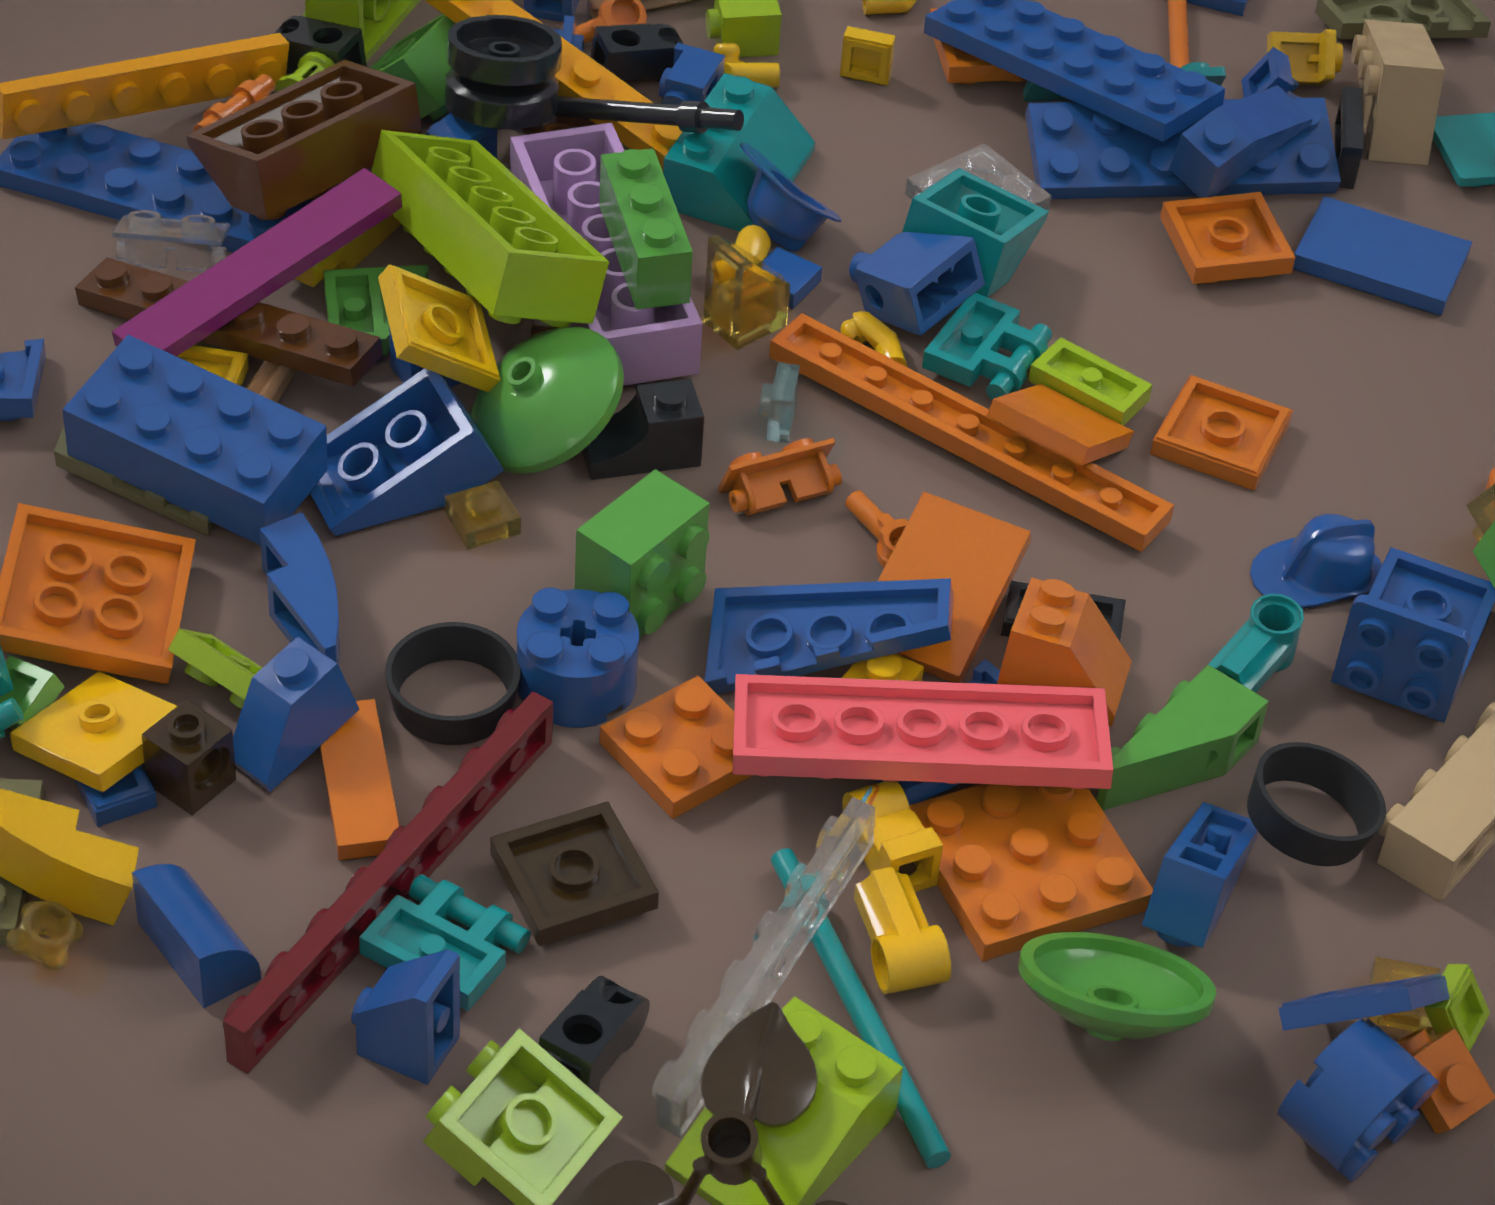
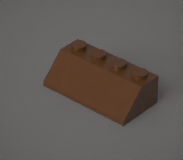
M343 60L186 136L188 146L232 207L255 215L261 220H274L284 216L288 209L306 200L319 198L327 192V189L345 181L363 168L368 169L372 167L381 130L422 135L423 133L416 84L414 82Z

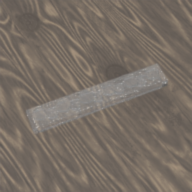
M852 797L839 818L832 815L825 822L817 840L816 853L808 865L800 862L795 867L786 885V898L776 912L768 910L761 918L753 936V948L745 960L735 959L727 969L720 986L721 996L711 1011L704 1008L693 1020L686 1038L687 1047L677 1062L669 1059L660 1069L652 1088V1096L656 1098L657 1127L679 1138L683 1136L704 1104L701 1093V1078L708 1058L732 1028L751 1013L770 1003L874 844L876 807Z

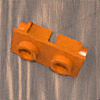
M804 438L788 444L781 452L766 456H762L760 452L744 454L730 463L718 487L719 493L730 491L729 501L732 510L735 513L744 512L746 516L785 506L787 499L781 487L782 485L788 484L795 503L831 494L834 487L842 483L841 472L837 464L828 465L826 460L836 442L834 438L815 443L811 438Z

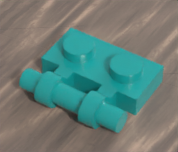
M973 293L962 303L924 350L922 368L968 387H971L980 375L989 378L991 382L986 388V393L993 400L994 398L1019 391L1027 379L1026 371L1048 349L1047 344L1052 338V331L1048 326L1041 323L1034 325L1031 330L1019 326L1020 310L978 293ZM1001 348H1004L1013 354L1007 357L998 352Z
M420 874L415 878L410 887L409 897L421 902V904L417 905L397 894L360 935L359 948L360 954L386 968L447 949L460 954V1007L469 1012L506 968V951L498 946L501 944L519 954L526 948L531 937V931L513 922V915L494 904L486 908L464 896V889L446 879L438 883ZM453 919L470 929L466 931L449 921Z

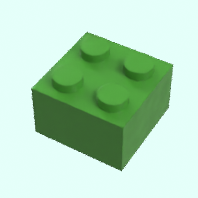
M653 470L576 530L574 589L621 594L628 600L629 611L636 619L639 639L646 633H654L663 624L668 615L683 603H690L695 600L705 586L707 579L705 573L706 549L710 538L708 531L710 503L658 470Z

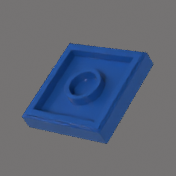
M1441 973L1323 992L1282 1003V1007L1278 1008L1282 1029L1285 1031L1414 1010L1450 999L1446 977L1441 976Z

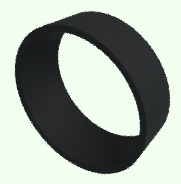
M464 622L436 623L411 632L392 649L385 667V677L393 710L399 722L415 736L429 742L444 745L468 744L492 735L503 714L509 709H513L521 672L516 652L504 638L487 628ZM443 660H464L482 665L500 678L507 691L494 705L482 711L461 716H443L423 711L408 703L399 694L403 683L413 672L425 665Z
M1288 742L1268 749L1259 759L1247 798V810L1250 820L1259 834L1269 844L1295 860L1316 866H1339L1355 859L1379 831L1386 818L1384 797L1370 775L1344 755L1311 743ZM1278 781H1293L1310 785L1325 792L1347 810L1356 825L1358 835H1328L1300 824L1276 805L1268 794L1265 785Z

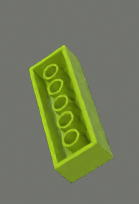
M381 130L371 172L402 194L403 208L392 215L403 225L404 231L412 234L424 246L425 252L433 255L445 267L446 273L454 276L466 288L468 295L476 298L488 310V315L491 318L509 324L520 323L521 318L539 319L547 325L558 328L569 327L571 322L593 324L609 266V261L477 141Z

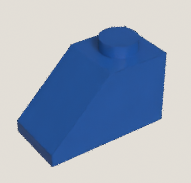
M297 636L252 677L233 735L236 768L271 792L360 710L338 663Z
M447 949L391 965L374 988L366 987L357 998L351 1015V1022L356 1025L357 1055L428 1085L460 1038V954Z

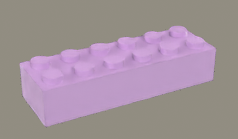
M605 123L510 137V172L609 261L593 324L571 322L569 327L591 329L604 336L610 342L622 361L624 372L623 386L699 374L703 323L691 297L690 303L636 310L599 206L601 154L624 151L613 124Z

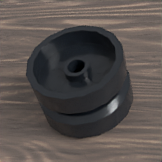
M509 15L470 17L455 23L448 30L447 61L451 69L446 74L445 79L446 109L455 117L470 124L493 129H522L536 127L550 121L558 110L559 85L555 75L561 69V36L550 26L532 19Z

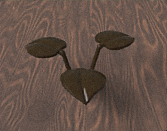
M772 1002L748 1015L727 1033L708 1058L702 1072L701 1093L707 1110L713 1116L705 1123L701 1132V1145L704 1156L693 1161V1171L678 1196L674 1198L672 1181L669 1175L661 1168L640 1160L617 1163L596 1176L584 1190L577 1205H690L704 1177L708 1174H711L717 1181L727 1185H740L752 1180L757 1184L769 1205H785L767 1177L766 1169L761 1166L762 1151L754 1122L757 1121L764 1126L777 1128L797 1120L812 1104L817 1091L818 1078L810 1051L791 1027L780 1006ZM825 1200V1201H820V1202H818V1203L815 1204V1205H848V1204L843 1203V1202L833 1201V1200Z

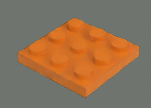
M18 503L0 575V645L2 651L168 684L174 654L168 649L180 627L196 539Z
M980 784L909 805L911 811L916 813L923 827H933L943 844L937 886L982 962L1019 951L1025 943L1038 936L1059 932H1080L1147 910L1153 888L1089 788L1075 789L1070 787Z

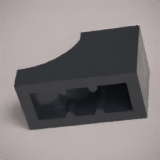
M692 379L636 385V394L624 408L613 414L601 433L582 450L590 479L597 480L651 473L655 469L660 472L701 466L704 414Z

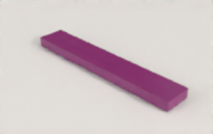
M363 168L113 330L114 345L117 347L129 334L177 357L403 208L402 194L375 174Z

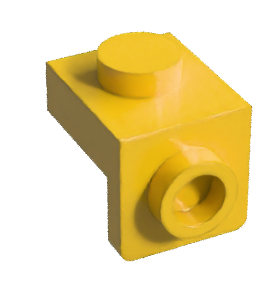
M1326 29L1321 33L1271 31L1267 34V53L1275 47L1288 55L1292 78L1299 85L1324 86L1334 80L1335 73H1340L1343 64L1342 43H1336V30Z

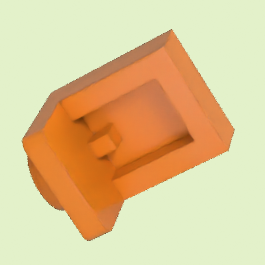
M1421 1028L1396 1041L1440 1082L1434 1092L1420 1106L1435 1134L1452 1130L1495 1099L1493 1091L1456 1028L1432 1036L1428 1035L1425 1028Z

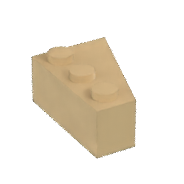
M1365 19L1362 35H1355L1351 61L1352 64H1357L1359 87L1363 88V122L1368 161L1428 166L1445 72L1443 64L1423 24Z

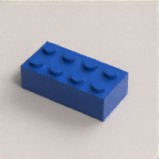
M129 334L62 409L68 455L115 475L116 478L144 491L149 490L165 497L167 502L188 512L194 510L208 516L210 522L260 546V528L292 516L327 471L326 425Z

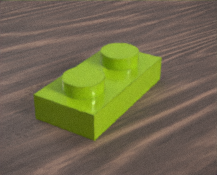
M1062 337L1031 364L1028 380L1035 385L1043 384L1123 426L1150 401L1153 385Z
M179 628L168 649L188 663L185 672L191 677L214 687L221 684L233 692L229 700L241 709L252 677L263 668L212 634Z

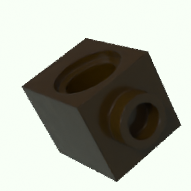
M188 699L141 734L145 772L154 790L190 815H194L236 781L233 730Z

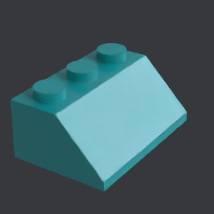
M724 73L704 102L710 108L741 110L744 114L742 129L740 131L708 129L705 133L682 132L664 157L663 174L678 213L740 232L744 227L754 225L748 213L747 199L758 167L744 153L740 143H747L756 149L794 182L814 152L815 141L772 87L753 82L746 77Z

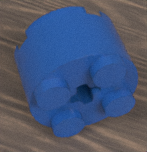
M551 587L536 592L533 595L532 604L523 612L517 626L516 655L521 670L517 692L521 700L524 701L533 691L553 701V724L572 728L596 726L606 722L607 714L616 710L621 705L622 711L629 706L634 698L637 687L639 629L636 619L629 611L628 600L616 592L600 593L583 589L562 591Z
M1369 1018L1367 1021L1360 1019L1343 1031L1313 1061L1318 1067L1309 1077L1306 1085L1300 1079L1297 1080L1282 1101L1277 1115L1336 1171L1342 1173L1348 1180L1353 1182L1376 1159L1378 1152L1374 1148L1385 1137L1394 1144L1413 1127L1421 1115L1416 1109L1429 1098L1440 1082L1380 1026H1377Z

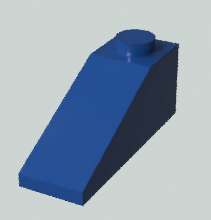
M1278 85L1217 107L1184 131L1180 136L1169 169L1199 198L1213 197L1311 125L1313 118Z
M1203 802L1164 855L1142 926L1157 931L1158 937L1169 944L1179 947L1195 945L1203 948L1219 922L1259 834L1250 818Z

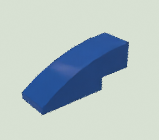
M302 512L260 528L262 571L267 576L269 616L289 642H292L298 636L338 663L340 667L337 588L330 561L318 535Z

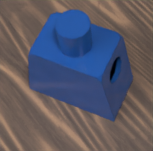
M917 232L899 233L872 254L858 252L852 258L849 266L850 278L858 284L864 310L881 321L917 335L925 333L985 285L975 240L973 237Z

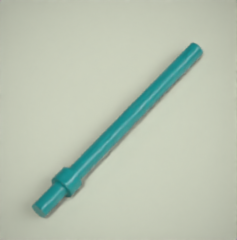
M784 848L778 850L772 855L770 862L787 893L784 897V903L794 923L805 928L861 1039L903 1067L897 1109L928 1168L942 1166L951 1158V1153L827 917L829 905L820 887L815 882H809L792 849Z

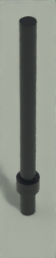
M558 96V110L554 115L556 117L678 126L682 132L705 133L708 129L740 131L744 125V114L741 110L710 108L706 102L688 100L681 102L680 105Z

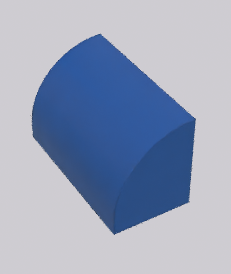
M157 864L132 872L139 925L203 1009L261 980V970L257 959L184 868L173 864Z

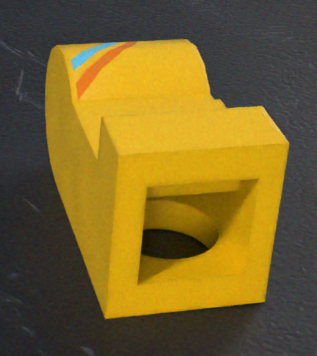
M884 781L845 793L842 799L845 823L870 873L873 870L886 867H894L899 872V866L913 862L917 870L908 877L914 891L918 892L937 886L943 844L933 827L924 828L916 813L911 811L907 797L897 781Z

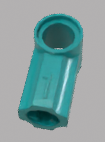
M1267 594L1259 597L1254 601L1246 623L1208 665L1257 693L1274 672L1285 670L1292 664L1304 621L1302 608L1292 598L1282 594Z

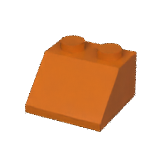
M1031 577L1010 632L997 684L1105 688L1108 724L1112 727L1132 660L1088 593L1075 590L1073 586L1061 580L1046 579L1043 581Z

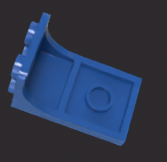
M1390 547L1369 594L1358 595L1351 606L1331 682L1445 723L1495 606V588L1490 581Z

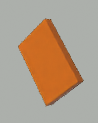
M923 491L878 581L951 578L953 589L951 640L897 654L924 666V672L952 683H961L1031 542V531Z

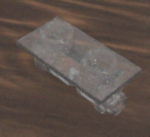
M133 211L128 216L123 215L112 232V237L118 238L116 259L124 260L126 263L138 267L165 269L167 267V250L176 251V270L204 272L227 257V248L218 246L222 245L230 230V224L215 223V219L207 215H189L183 217L182 220L161 218V214L154 211Z

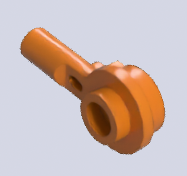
M604 0L599 8L598 17L576 26L575 34L584 35V44L593 41L596 26L646 24L647 14L645 7L640 0Z
M861 490L854 491L846 499L845 506L878 539L876 558L880 565L885 567L908 520H894L889 514L883 513Z

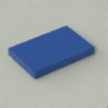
M1324 196L1294 253L1295 262L1293 269L1442 316L1468 259L1472 241Z

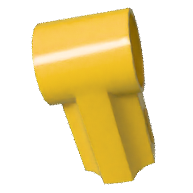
M886 867L873 870L866 879L855 885L854 900L871 940L872 967L881 992L885 995L948 982L951 977V958L945 935L938 925H928L908 875L897 872L894 867Z

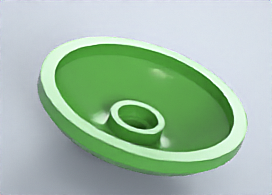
M564 327L538 333L514 346L498 360L496 365L500 381L489 392L479 389L471 417L504 468V471L528 474L550 469L581 452L607 425L615 412L622 394L624 382L622 361L610 342L604 336L591 329Z
M1059 932L1045 934L1029 940L1020 952L1018 970L1033 994L1065 1020L1086 1029L1090 1035L1102 1040L1144 1039L1181 1031L1205 1019L1213 1010L1216 988L1211 979L1187 960L1146 943L1099 933Z

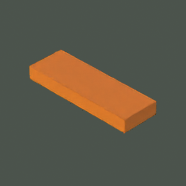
M375 699L356 701L360 710L319 747L338 861L378 856L384 850L390 835L399 827Z

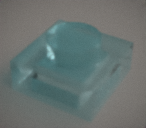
M778 362L774 383H763L759 416L768 417L766 440L789 443L797 403L800 365Z

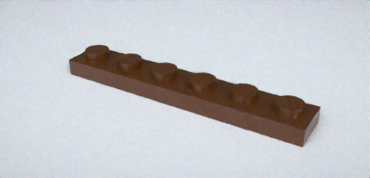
M106 257L75 286L79 305L130 320L189 281ZM258 302L201 340V342L235 352L247 353L251 357L354 387L383 356L381 338L262 302Z

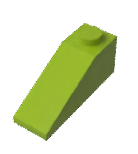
M714 0V9L706 10V32L708 39H715L716 44L736 43L740 48L739 57L779 55L782 14L778 0Z

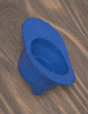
M740 143L744 153L758 167L747 199L748 213L753 224L767 231L771 240L790 251H798L827 218L835 222L842 221L841 217L830 208L804 193L760 152L747 143Z
M1322 514L1312 518L1302 528L1297 537L1266 547L1253 559L1250 576L1254 587L1262 596L1282 594L1290 597L1301 608L1316 607L1345 598L1368 594L1382 566L1380 559L1375 554L1374 524L1368 519L1355 521L1352 518L1339 514Z

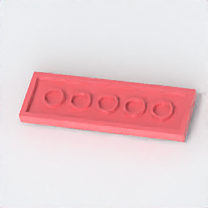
M736 674L732 774L763 777L789 776L822 779L841 778L944 782L948 784L970 783L1070 787L1075 789H1111L1113 762L1105 688Z

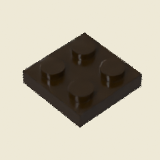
M608 801L490 837V854L538 947L658 909L659 891Z

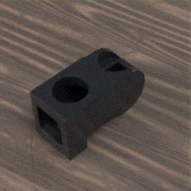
M291 16L275 32L280 33L289 42L286 74H293L298 69L300 59L309 52L322 53L330 58L334 64L348 60L367 67L361 28L304 16ZM314 66L311 70L314 72L317 67Z
M648 23L596 26L590 58L622 81L655 79L660 82L664 70L667 67L673 68L675 46L677 43H684L676 29L667 24Z
M602 975L598 976L585 990H581L541 1034L539 1045L593 1092L598 1094L600 1080L622 1052L627 1051L634 1044L642 1031L648 1016L650 1001Z

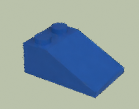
M424 368L327 435V471L311 490L310 494L329 529L337 536L458 503L503 472L504 468L465 405L441 374Z

